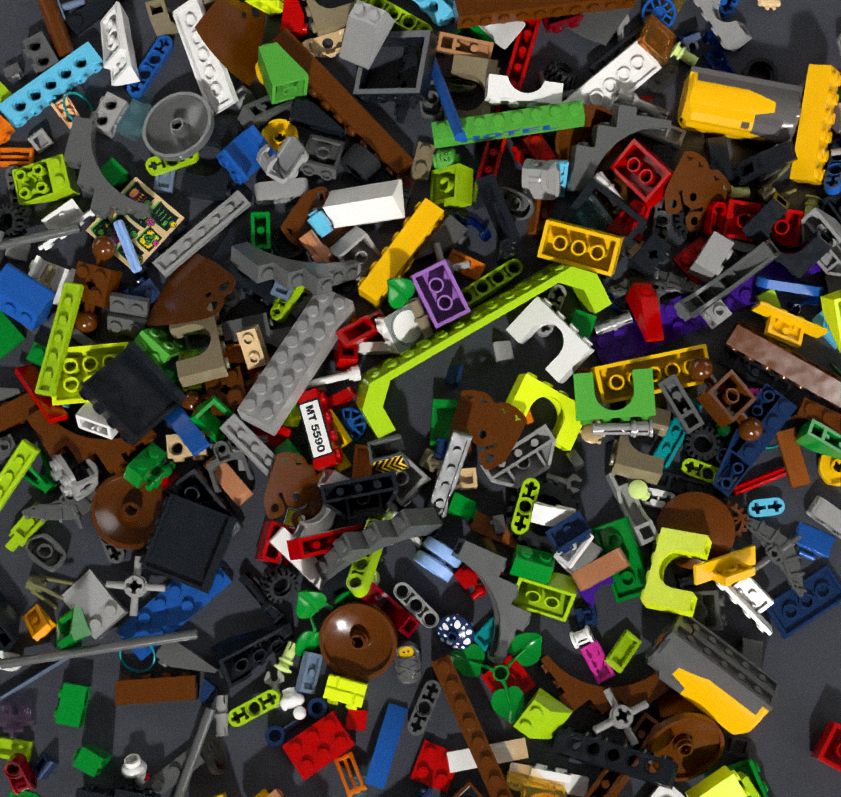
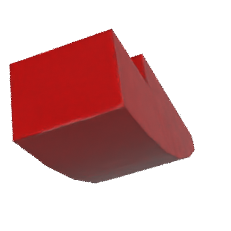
M379 309L336 331V335L346 349L380 334L376 328L377 323L375 319L385 316Z

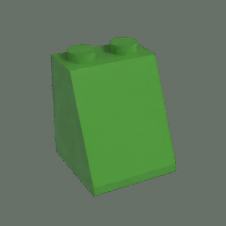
M277 42L265 43L259 46L258 68L271 104L306 96L309 80L308 73Z

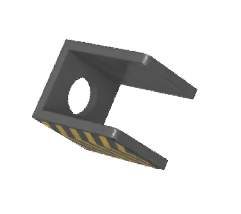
M400 434L367 442L370 464L375 474L409 468L404 453L377 459L380 456L406 450Z

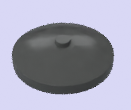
M178 92L163 98L153 106L145 118L142 136L146 147L154 156L165 161H180L191 157L205 146L212 135L215 123L213 110L203 97L192 92Z

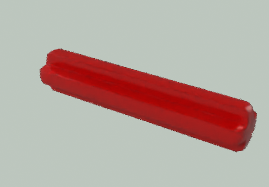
M783 466L740 482L732 493L736 496L786 476V471Z

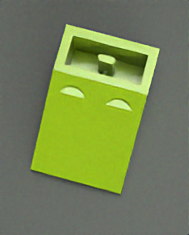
M63 153L12 170L20 205L60 201L80 195L75 169L68 166L63 159Z

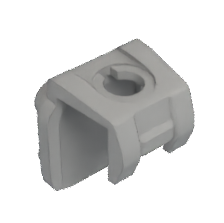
M288 136L277 151V155L273 154L270 157L268 155L270 147L268 144H265L259 150L256 160L266 175L279 183L285 184L288 179L297 177L299 167L302 163L307 162L309 154L297 137Z
M526 158L522 167L523 193L532 199L555 200L560 195V170L557 167V161Z
M61 454L54 455L52 461L49 462L52 468L50 471L55 481L59 480L61 482L60 489L65 497L73 496L76 501H79L99 487L97 466L90 459H86V463L89 466L87 469L89 477L78 482Z

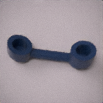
M321 698L312 699L308 704L307 715L304 719H294L283 727H270L265 733L266 742L271 746L282 745L286 740L287 733L312 717H324L328 712L327 702Z

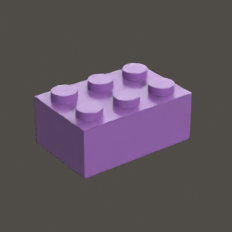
M445 259L409 277L415 285V290L426 313L429 315L434 329L471 312Z

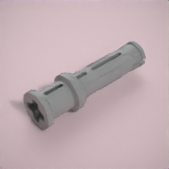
M622 87L616 90L613 97V103H631L632 107H637V110L653 117L661 115L660 113L665 115L669 113L667 109L665 110L638 98L636 93H628Z
M632 420L630 423H593V435H630L633 438L649 435V437H653V420H649V422H636V420Z

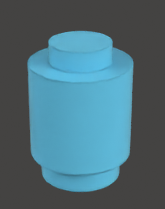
M316 209L308 215L309 219L307 222L316 235L323 238L333 231L332 223L323 210L319 212Z

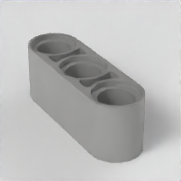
M292 178L288 179L285 184L279 183L276 180L254 184L256 204L271 205L297 202L309 190L308 179Z
M816 496L806 510V514L841 539V510L826 499Z
M397 583L393 590L395 597L426 628L437 626L439 622L438 614L407 583ZM402 585L408 589V593L404 597H400L396 592L397 588ZM417 599L422 603L419 611L411 609L410 604L413 600ZM429 613L433 614L436 618L433 625H427L424 621L425 616Z

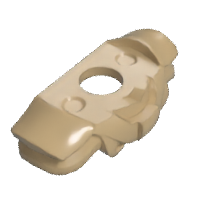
M346 28L307 39L302 45L314 57L333 58L336 54L340 53ZM331 39L333 46L330 49L324 48L322 45L323 40Z

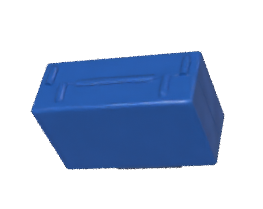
M799 521L793 535H801L800 540L795 544L799 546L798 555L811 561L817 555L825 559L828 558L835 537ZM805 549V550H808V551H810V552H812V553H814V554H813V556H812V555H810V554H808V553L803 552L802 550Z

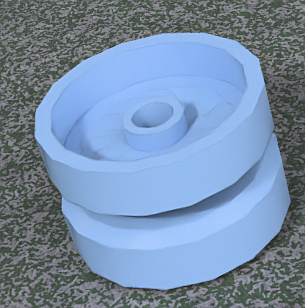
M427 536L422 545L430 552V555L422 550H418L413 560L448 583L453 576V572L445 564L458 568L462 561L451 556L453 550L450 547Z

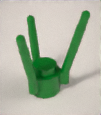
M38 446L37 448L41 450L39 455L49 476L47 474L40 476L30 466L29 470L38 479L37 482L26 474L23 477L41 493L47 494L57 486V483L51 475L50 471L52 469L41 447Z

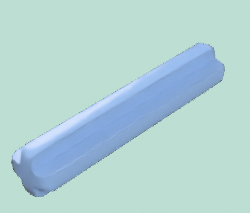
M122 219L117 220L113 225L131 271L138 273L142 270L129 233Z

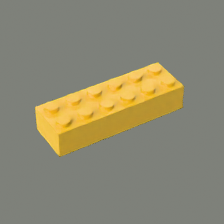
M809 64L795 143L797 160L792 162L790 179L797 183L821 185L825 178L826 170H824L825 162L829 159L827 148L828 143L832 141L831 125L835 123L836 118L834 108L839 101L837 90L838 86H841L840 72L832 65Z
M427 198L423 202L419 201L414 208L415 213L412 217L408 216L405 219L403 229L394 234L391 239L393 241L389 247L386 246L382 250L380 260L378 262L375 261L369 269L371 272L367 277L363 276L358 283L359 297L377 310L384 303L388 294L387 279L402 278L414 262V256L443 223L444 210Z
M702 344L589 368L590 373L593 372L595 397L600 405L631 399L633 395L631 371L634 369L653 368L654 394L662 393L657 383L674 373L683 388L704 384L703 381H696L690 377L688 365L696 357L701 356L709 359L707 346Z

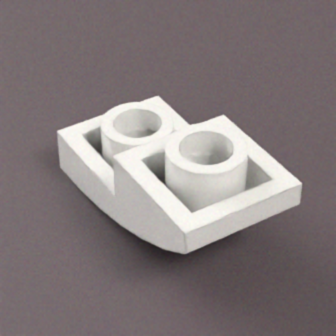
M536 501L531 522L553 527L574 514L576 509L558 504L552 506Z

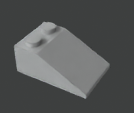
M357 0L348 16L339 57L369 70L395 20L386 10Z
M91 569L62 594L63 600L70 610L76 606L81 608L92 634L91 636L95 640L105 636L129 613L128 609L106 588V585Z

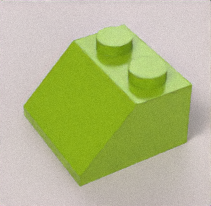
M457 163L447 166L441 171L438 169L431 170L430 201L441 208H462L472 205L474 169Z
M539 688L523 708L513 727L528 738L551 740L557 733L558 728H561L573 711Z

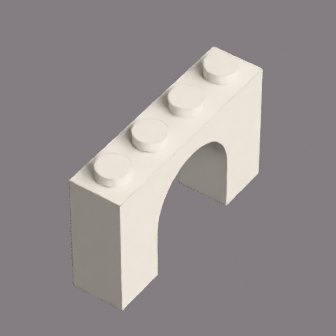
M537 296L509 325L506 331L518 343L524 345L541 327L546 325L557 326L563 334V348L545 370L557 382L563 384L595 351L591 347L593 343L585 336L582 338L578 334L579 330L572 323L568 325L564 321L566 317L559 310L555 312L551 308L553 304L544 297L542 299Z

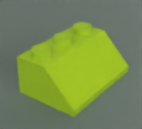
M553 571L548 584L517 576L515 584L519 586L518 595L512 601V604L525 610L566 622L578 588L571 576Z

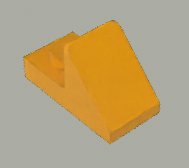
M38 604L22 616L32 638L36 641L45 638L56 628L54 621Z

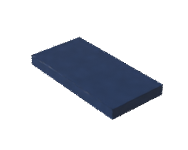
M828 564L823 565L803 578V588L807 592H804L801 598L791 587L772 598L774 604L767 608L765 612L783 639L790 637L841 603V583Z

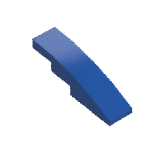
M181 406L165 418L193 457L210 446L209 442Z
M388 703L365 784L381 789L385 788L408 708Z

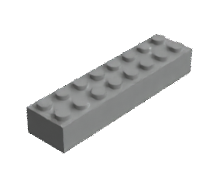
M328 292L318 296L313 295L238 407L237 411L242 420L273 436L276 435L339 337L336 335V331L347 326L356 311L352 300L335 292Z

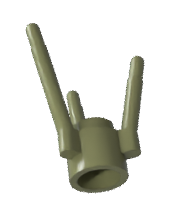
M792 163L786 165L756 191L757 196L762 202H765L776 191L772 184L792 166ZM797 189L788 190L780 195L782 197L796 192Z
M32 574L27 580L26 589L31 590V594L40 598L53 609H57V606L41 593L44 591L61 600L64 597L46 588L47 582L45 580L68 585L74 584L73 581L48 577L43 574H39V576Z

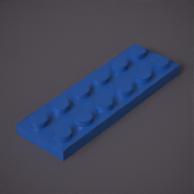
M221 567L218 570L209 594L174 580L166 587V592H160L138 611L137 616L131 617L116 632L123 640L131 637H147L176 632L233 581ZM160 645L153 646L154 650H156ZM150 646L132 649L141 661L152 653Z

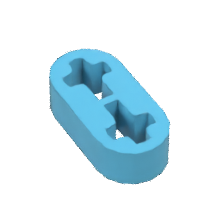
M776 497L757 499L747 504L746 511L753 518L775 516L784 511L785 504L782 499ZM774 501L775 504H779V508L776 509V512L773 508L768 509V506L774 504ZM756 504L757 507L763 506L764 510H759L756 514L755 511H752V507Z

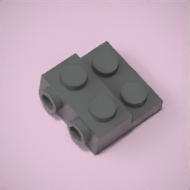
M310 134L305 146L309 158L306 163L301 164L300 171H303L307 176L315 174L321 176L324 180H336L341 166L340 160L346 148V142Z
M111 292L110 312L107 315V332H112L116 337L128 335L135 340L141 330L149 328V326H146L149 317L150 298Z
M720 590L693 592L698 598L693 618L711 631L723 630V626H727L726 614H722V606H725L724 594H720Z

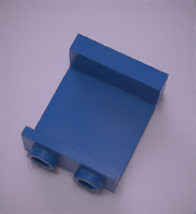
M251 125L215 156L218 158L220 165L229 171L231 178L241 185L248 181L249 177L261 167L256 160L257 154L265 144L269 145V143L256 127ZM269 145L270 149L268 151V155L270 157L273 154L277 155V153Z

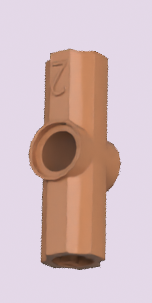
M312 229L298 239L309 253L313 263L336 262L331 250L322 244Z

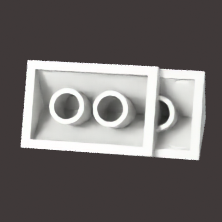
M116 1L100 21L103 68L110 70L111 86L140 82L129 18L120 2Z
M398 179L332 190L323 205V209L334 228L360 226L405 218L402 180Z

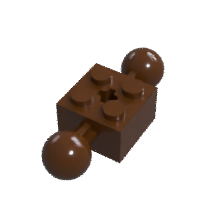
M106 235L98 236L92 243V252L96 256L94 264L78 261L73 283L84 286L81 301L85 303L83 310L77 313L74 327L83 334H89L96 330L98 317L94 313L95 307L110 308L111 292H118L122 276L121 271L105 267L107 259L112 258L117 250L115 241Z
M701 356L692 359L688 365L690 377L696 381H703L708 386L696 399L716 423L722 428L736 420L738 422V434L742 439L755 441L760 438L763 433L761 421L756 417H747L744 413L757 398L737 374L731 369L715 378L712 375L713 365L709 359Z
M241 366L227 369L229 376L205 382L207 392L186 391L184 394L187 397L180 406L187 414H192L198 404L215 395L233 413L238 412V407L265 368L256 371L252 379H248L246 370ZM214 405L210 407L211 413L218 418L225 416Z

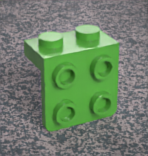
M163 326L141 330L134 340L161 370H163L171 357L183 354L186 351L183 343L178 339L174 340L169 331Z

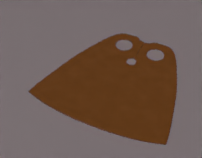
M216 0L197 23L195 29L214 56L233 75L252 87L256 74L255 64L258 61V47L261 46L263 39L265 12L259 10V18H254L252 15V8L254 6L247 2ZM242 12L246 13L245 19L242 17Z
M197 253L193 254L175 270L164 286L149 314L146 326L182 324L206 319L218 314L224 305V297L230 294L236 285L235 278L216 262ZM229 282V288L223 292L219 291V287L222 283ZM208 292H211L209 297H205ZM216 301L218 303L216 309L208 311V305Z

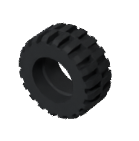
M536 479L540 484L537 499H548L556 505L576 509V512L579 510L582 514L581 508L578 506L579 501L577 497L575 498L572 495L573 492L565 488L564 484L561 482L556 483L552 479ZM530 482L529 485H525L528 488L527 495L522 493V497H529L533 500L534 497H530L532 490H536V487ZM520 487L508 502L505 514L507 529L512 539L519 545L549 553L557 552L547 535L536 534L529 528L521 535L515 534L511 530V521L520 493ZM522 501L519 507L523 512H526L530 503ZM517 512L516 516H520V520L518 523H514V525L520 531L521 528H525V525L522 524L525 516Z

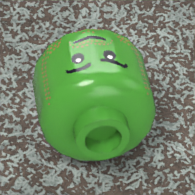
M453 147L439 148L436 154H433L434 168L439 171L453 164H461V155Z

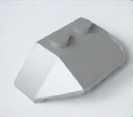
M815 207L801 219L802 244L820 228L834 241L832 248L817 263L826 274L841 276V225L835 218Z
M545 424L516 442L504 463L489 470L484 469L482 465L480 467L491 483L518 489L526 479L535 478L550 468L556 439ZM494 457L488 460L487 462H493Z

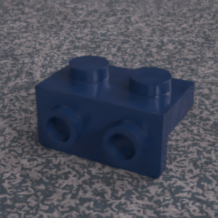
M147 275L138 277L134 280L132 286L129 288L124 287L118 292L150 298L149 306L156 302L160 295L159 290Z
M579 510L545 531L557 553L563 552V554L574 548L573 544L577 541L583 543L588 540L592 532Z

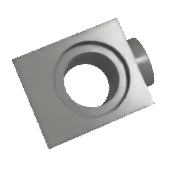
M721 299L701 314L711 329H714L732 315Z

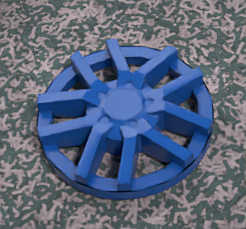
M648 0L642 9L643 22H646L645 19H652L650 25L647 22L646 24L650 30L656 32L670 28L676 18L674 3L671 0H665L667 3L661 6V1L658 0L659 6L655 7L654 0ZM651 3L653 9H646V7ZM670 4L672 8L666 11L665 7ZM671 11H673V18L668 15ZM645 12H651L652 16H645ZM665 17L671 20L669 24L664 21ZM654 21L658 22L657 28L652 27ZM660 22H662L665 25V27L659 28Z
M341 409L335 415L338 417L342 413L343 419H338L353 439L349 444L355 443L366 432V420L357 409ZM345 411H350L349 418H346ZM353 412H356L358 416L353 418ZM361 418L363 422L356 424V420ZM363 425L362 432H360L357 427ZM354 431H356L359 434L357 438H355L353 435Z

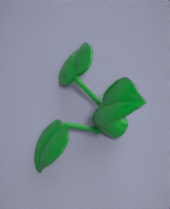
M406 278L387 279L388 294L386 301L396 311L405 306L406 302H409V299L415 292V285Z
M312 589L297 591L296 615L301 619L309 618L312 631L306 630L298 637L295 645V654L303 656L304 651L314 652L320 647V631H316L317 628L313 619V615L319 612V609L327 606L334 610L345 603L362 602V599L355 597L350 590H346L336 598L335 605H331L327 602V598L322 592L313 591Z
M531 632L515 636L514 641L508 647L509 653L514 657L507 665L499 664L495 668L483 663L485 653L476 644H471L463 650L452 651L450 658L455 668L467 677L479 676L481 667L493 672V677L497 681L502 682L504 689H498L493 693L491 698L492 707L499 716L513 724L521 715L525 700L524 694L518 686L507 687L505 680L509 676L508 668L516 659L523 666L534 665L541 656L542 636Z

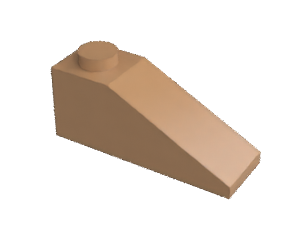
M441 31L437 32L438 43L436 52L491 59L493 42Z

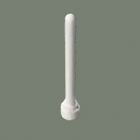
M358 365L351 366L346 372L312 379L306 389L349 379V381L353 380V382L361 380Z

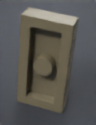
M418 142L410 179L428 183L433 164V154L436 152L434 145Z

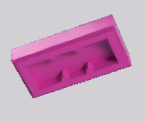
M597 639L595 642H590L579 648L597 684L616 675L612 667L604 662L606 655Z

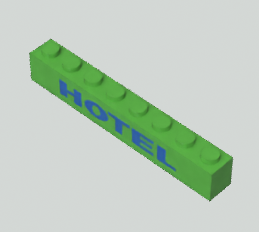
M579 100L459 118L466 134V138L460 142L455 140L448 120L431 122L434 147L436 149L584 127L585 113L583 101Z

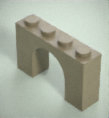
M164 0L145 2L149 19L157 38L161 35L170 36L179 33L172 15L174 10L167 8ZM202 0L206 12L216 0Z
M302 0L307 5L304 7L307 17L312 19L310 23L313 34L317 33L318 37L346 28L348 16L354 7V2L336 8H325L320 6L315 0Z
M454 54L451 78L470 80L477 83L482 88L485 96L488 75H500L501 67H497L498 60ZM483 100L482 104L474 110L463 111L456 109L459 118L492 114L494 113L495 106Z
M212 303L208 305V311L214 310ZM219 313L198 321L169 325V330L174 340L195 334L205 335L211 339L209 347L202 354L176 361L178 377L183 388L229 376L227 368H230L228 356H224L227 348L225 341H221V336H224L222 326L217 323L220 320Z
M626 400L624 406H620L619 410L626 407L630 401ZM655 407L656 416H651V420H653V434L664 437L669 428L671 411ZM631 417L636 422H649V420L640 421L639 417ZM617 435L612 444V449H615V452L611 454L609 465H612L611 473L657 485L662 476L664 459L639 452L631 445L628 435Z

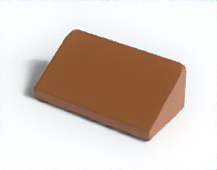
M532 199L536 208L532 217L528 219L527 234L542 236L546 219L552 218L553 200Z
M678 693L662 695L655 700L660 718L699 711L698 708Z

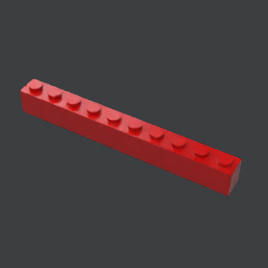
M541 19L523 21L525 22V27L517 35L506 76H508L511 85L520 92L523 87ZM500 104L497 105L495 113L516 110V108ZM508 138L486 142L476 179L492 173L497 178Z

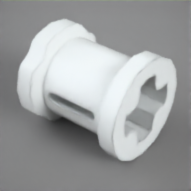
M588 625L575 633L573 631L569 632L570 639L576 649L587 642H595L593 633Z

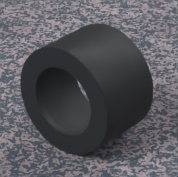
M354 143L340 160V164L346 172L365 185L381 168L378 159L370 151L357 143Z

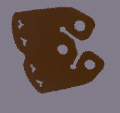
M684 151L665 191V210L667 214H676L681 211L682 204L678 192L682 190L683 203L691 210L703 208L702 212L696 211L687 214L685 219L687 230L694 232L704 228L709 203L712 201L725 202L732 192L730 183L719 170H711L703 156L693 151ZM692 193H695L697 196L695 201L690 200ZM671 200H676L677 205L675 208L670 207ZM693 217H696L698 219L696 225L691 224V219Z
M317 187L306 191L281 225V231L286 238L300 248L302 244L298 238L312 229L307 222L309 219L308 215L313 212L312 207L323 206L329 196L328 190L325 187ZM317 193H322L324 195V199L322 201H318L316 199ZM332 225L333 231L323 238L319 235L317 236L323 245L330 248L355 226L334 228Z
M464 390L460 394L454 413L449 439L453 429L462 432L468 430L469 434L473 436L472 442L479 446L486 447L496 443V448L492 447L483 450L479 454V460L483 468L489 470L504 463L509 457L527 423V419L518 408L509 403H495L490 395L484 392ZM466 395H468L469 397H470V396H474V397L469 400L468 397H466ZM480 398H482L483 401H487V403L481 404ZM502 408L505 410H509V412H506L504 414ZM515 415H517V417L520 418L521 421H520V420H517V421H516V420H515V419H516V418H515ZM481 430H484L487 434L484 439L478 436ZM471 444L469 446L467 454H469L472 450ZM488 454L494 456V460L491 463L486 461Z
M292 452L277 454L263 499L268 518L271 520L278 518L285 512L284 504L281 497H279L280 492L283 493V498L288 506L297 509L309 504L307 509L304 508L292 514L291 520L295 529L299 524L298 517L300 515H304L305 520L314 518L320 512L323 505L321 491L317 484L324 470L317 475L314 464L309 465L306 459L299 454ZM282 458H284V459L289 458V459L284 463V461H283ZM295 460H297L298 463L300 462L301 465L296 466ZM294 492L299 493L300 496L298 500L292 499V494ZM273 504H278L279 509L277 512H272L271 506Z

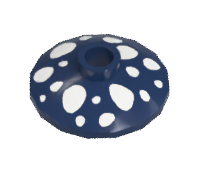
M446 615L440 619L436 627L438 639L444 646L450 649H466L474 640L475 632L472 624L460 615Z

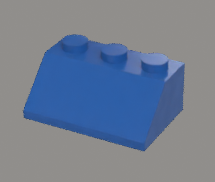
M7 263L0 272V310L32 331L46 323L56 292L10 263Z

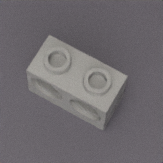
M107 91L105 96L100 98L98 108L92 112L89 119H93L97 132L113 139L129 112L130 106L126 100ZM116 104L114 109H109L111 105ZM102 120H107L105 124L100 125Z

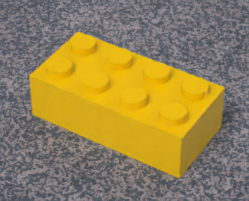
M549 218L545 222L537 257L612 276L615 273L624 237Z

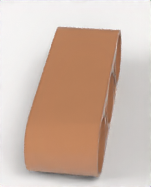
M216 456L211 457L203 466L207 469L208 464L215 460ZM227 462L215 469L214 473L219 485L238 507L253 495L252 491Z
M621 547L576 570L571 576L580 592L627 568L630 566V563Z

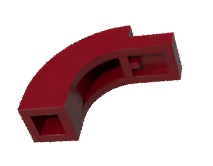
M373 582L367 595L361 597L366 603L372 604L384 611L393 622L395 628L407 638L421 624V622Z

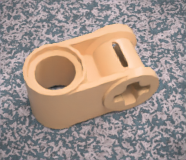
M67 96L65 105L69 114L73 118L74 116L81 117ZM63 98L55 103H50L58 116L62 118L71 130L72 122H70L71 119L63 108Z

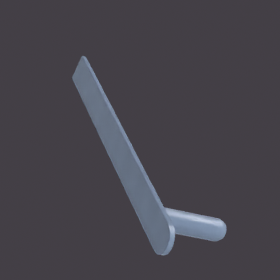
M57 0L64 21H66L63 11L85 4L84 0H72L60 4L59 0Z
M56 635L50 637V641L55 650H57L55 646ZM68 659L59 660L58 662L54 663L42 672L38 673L37 675L33 676L21 685L17 686L16 688L1 696L0 701L17 692L21 688L38 679L39 677L46 674L55 667L59 666Z

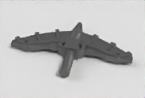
M658 269L652 277L648 275L645 279L639 275L628 279L623 278V281L614 287L612 285L609 286L608 295H627L633 283L650 282L657 295L660 310V297L665 295L666 292H679L691 295L703 287V285L693 283L688 280L689 277L683 278L675 275L673 271L668 273Z
M103 479L102 481L98 482L99 486L107 479ZM96 490L79 501H76L73 496L65 497L61 495L58 500H54L51 503L32 505L21 512L25 519L31 517L42 519V522L46 520H59V523H63V520H74L79 529L84 528L82 516L90 511L91 502Z
M748 514V517L744 519L748 520L749 524L744 526L750 534L760 541L766 555L758 560L755 565H752V567H755V572L769 562L778 565L785 574L791 589L801 598L804 592H807L803 588L805 572H801L799 562L801 556H797L794 548L801 535L798 534L787 538L779 533V528L775 530L766 525L764 520L762 522L749 518Z

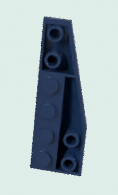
M767 383L755 396L757 399L744 411L747 417H756L761 421L763 425L762 435L755 441H746L739 436L737 424L711 485L726 497L731 494L797 408L796 405Z

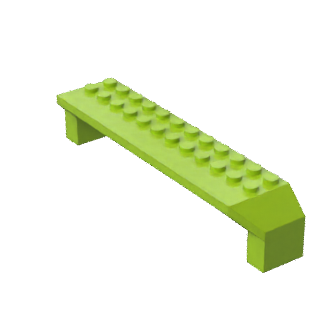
M553 262L470 310L471 312L437 329L434 335L424 338L403 352L396 353L361 373L356 404L372 433L378 439H381L396 430L383 408L390 380L557 283L572 286L584 310L593 313L603 310L612 303L598 275L583 269Z

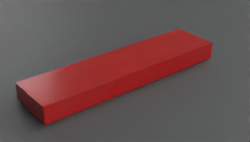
M34 364L15 368V374L49 424L68 419V413L62 405H52V397L34 393L40 374Z

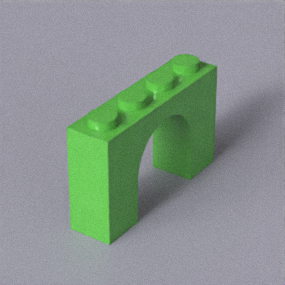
M653 368L634 369L631 371L633 395L629 404L620 410H609L598 403L594 393L593 372L573 374L576 421H580L581 425L592 424V420H600V423H612V419L620 418V422L632 421L631 417H639L640 421L651 420V416H656Z

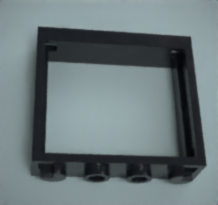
M432 30L390 31L381 47L423 46L416 88L367 89L371 67L367 70L358 66L353 95L360 102H366L367 104L370 102L384 104L386 102L403 103V101L417 103V101H427L438 37Z
M592 178L560 221L570 223L596 189L638 221L637 225L622 243L617 262L618 265L624 257L622 255L626 248L630 250L636 242L634 240L638 233L642 235L648 227L646 224L648 219L597 178ZM596 273L600 280L608 277L607 275Z

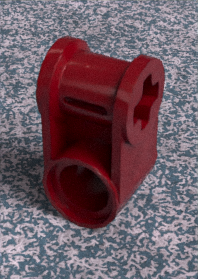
M22 753L11 755L3 771L13 794L19 795L24 790L36 789L37 778L26 756Z

